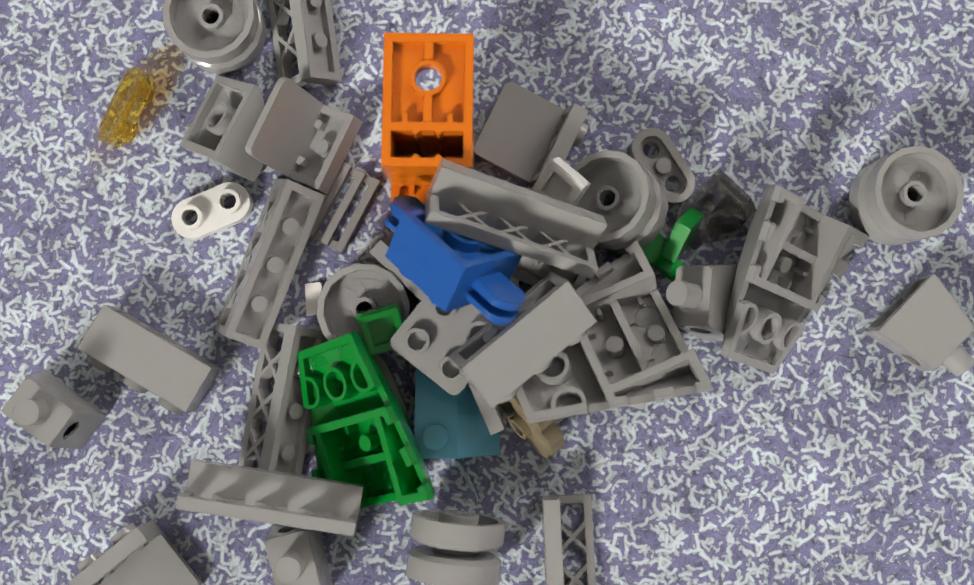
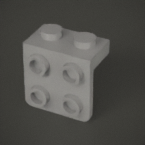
M281 77L277 80L250 134L245 151L288 179L328 195L363 122L352 114L322 104L292 80Z
M508 82L503 86L474 145V154L534 186L553 158L560 157L570 166L571 162L565 159L572 145L578 147L588 130L589 125L585 124L584 120L589 110L576 103L567 109H563L514 82Z
M425 295L393 335L390 345L447 393L457 395L468 384V380L449 356L491 321L472 304L444 312L441 308L435 306L429 300V297Z
M154 520L137 527L132 522L122 528L111 538L115 545L104 554L97 550L77 565L81 572L68 582L69 585H201L198 576Z

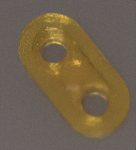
M137 67L130 68L124 74L100 123L98 130L99 140L119 148L125 143L129 144L135 138L138 131V118L143 108L150 104L155 94L153 77Z

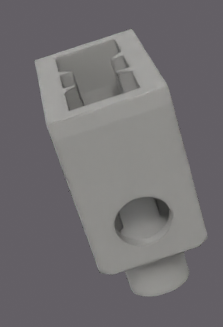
M738 263L678 266L675 281L669 284L666 291L667 300L673 305L672 318L677 328L705 341L723 342L727 309Z
M935 274L918 277L865 331L870 337L920 371H934L943 364L957 377L968 371L974 364V358L961 346L974 331V325Z
M47 370L28 375L2 408L4 415L44 445L51 448L82 449L107 416ZM77 422V425L73 429V431L68 428L70 425Z
M272 524L265 537V547L274 585H333L320 531L302 528L295 529V527Z

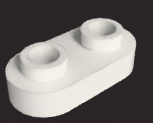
M222 183L179 202L172 212V225L175 231L185 238L191 240L205 238L247 219L253 208L252 196L246 188L238 183ZM231 195L235 196L236 203L234 207L225 209V198ZM192 211H196L198 215L197 221L192 225H188L186 222L187 215Z

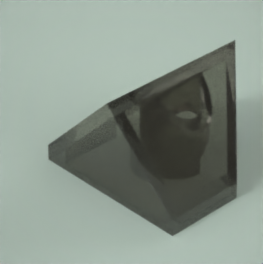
M719 168L707 178L666 224L673 230L675 223L691 207L703 213L704 216L689 244L696 251L702 244L746 236L756 208L751 197Z

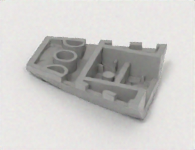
M777 184L766 185L750 224L735 274L721 349L722 356L771 374L775 373L805 330L801 322L810 309L818 312L825 302L826 298L821 294L833 276L841 279L850 266L845 259L855 246L862 248L870 237L851 225L823 215L805 205V199Z
M637 240L625 249V254L611 264L609 262L605 263L597 270L593 279L588 280L575 290L597 322L587 329V334L581 341L567 346L553 358L552 364L545 371L534 374L519 386L516 395L529 424L714 390L694 349H688L657 289L655 273Z

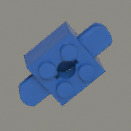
M407 195L395 197L384 221V224L394 232L385 257L399 269L400 273L405 278L411 280L429 297V300L435 306L441 308L444 312L472 304L494 324L509 325L514 322L518 309L521 308L526 297L525 293L510 281L522 255L425 223V205L421 201Z

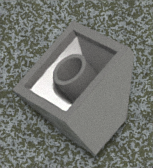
M217 75L179 146L238 176L255 182L258 175L266 169L267 165L247 154L245 146L265 106L261 89L253 84Z

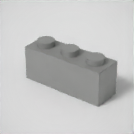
M550 272L525 293V301L521 308L518 309L514 322L509 325L488 323L449 356L475 391L492 409L499 403L507 402L513 398L518 392L519 386L534 374L545 371L552 364L553 358L567 346L581 341L587 334V329L597 322L569 281L553 272Z
M109 305L102 306L77 348L89 355L87 359L89 364L104 372L110 373L113 369L125 376L122 382L126 386L140 393H145L147 390L160 397L159 405L176 414H181L182 411H196L221 370V367L122 309Z

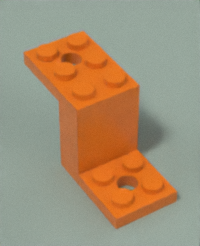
M384 32L381 167L391 183V204L395 197L407 195L417 198L425 205V195L441 159L474 170V34ZM433 69L442 77L439 86L429 91L419 88L416 84L418 74L423 70Z

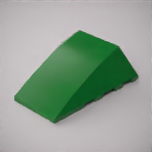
M348 333L297 352L303 407L311 410L312 427L306 429L308 445H315L317 467L311 469V476L364 485L360 509L397 501L399 506L435 498L433 483L404 412L381 369L358 333Z

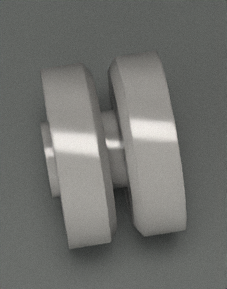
M165 0L162 8L164 28L171 41L189 60L204 71L218 75L236 73L251 65L262 52L267 37L266 21L255 0Z
M913 146L901 148L862 168L851 183L848 202L851 217L861 232L870 236L869 238L876 243L896 246L938 236L950 228L961 213L964 189L961 176L951 160L935 149Z
M611 150L590 154L573 167L575 171L591 183L576 206L605 216L607 226L596 244L598 247L609 252L625 254V249L636 240L641 248L655 240L665 225L669 208L666 190L656 175L624 152Z
M356 263L339 269L325 282L318 297L317 319L323 335L328 340L357 332L364 342L356 318V313L363 312L361 311L362 303L369 302L373 308L398 301L402 318L405 322L416 308L417 301L415 295L383 265Z
M459 510L414 511L411 518L410 536L424 545L416 546L408 552L405 574L410 579L429 585H499L502 561L487 551L496 550L504 544L506 522L492 516Z

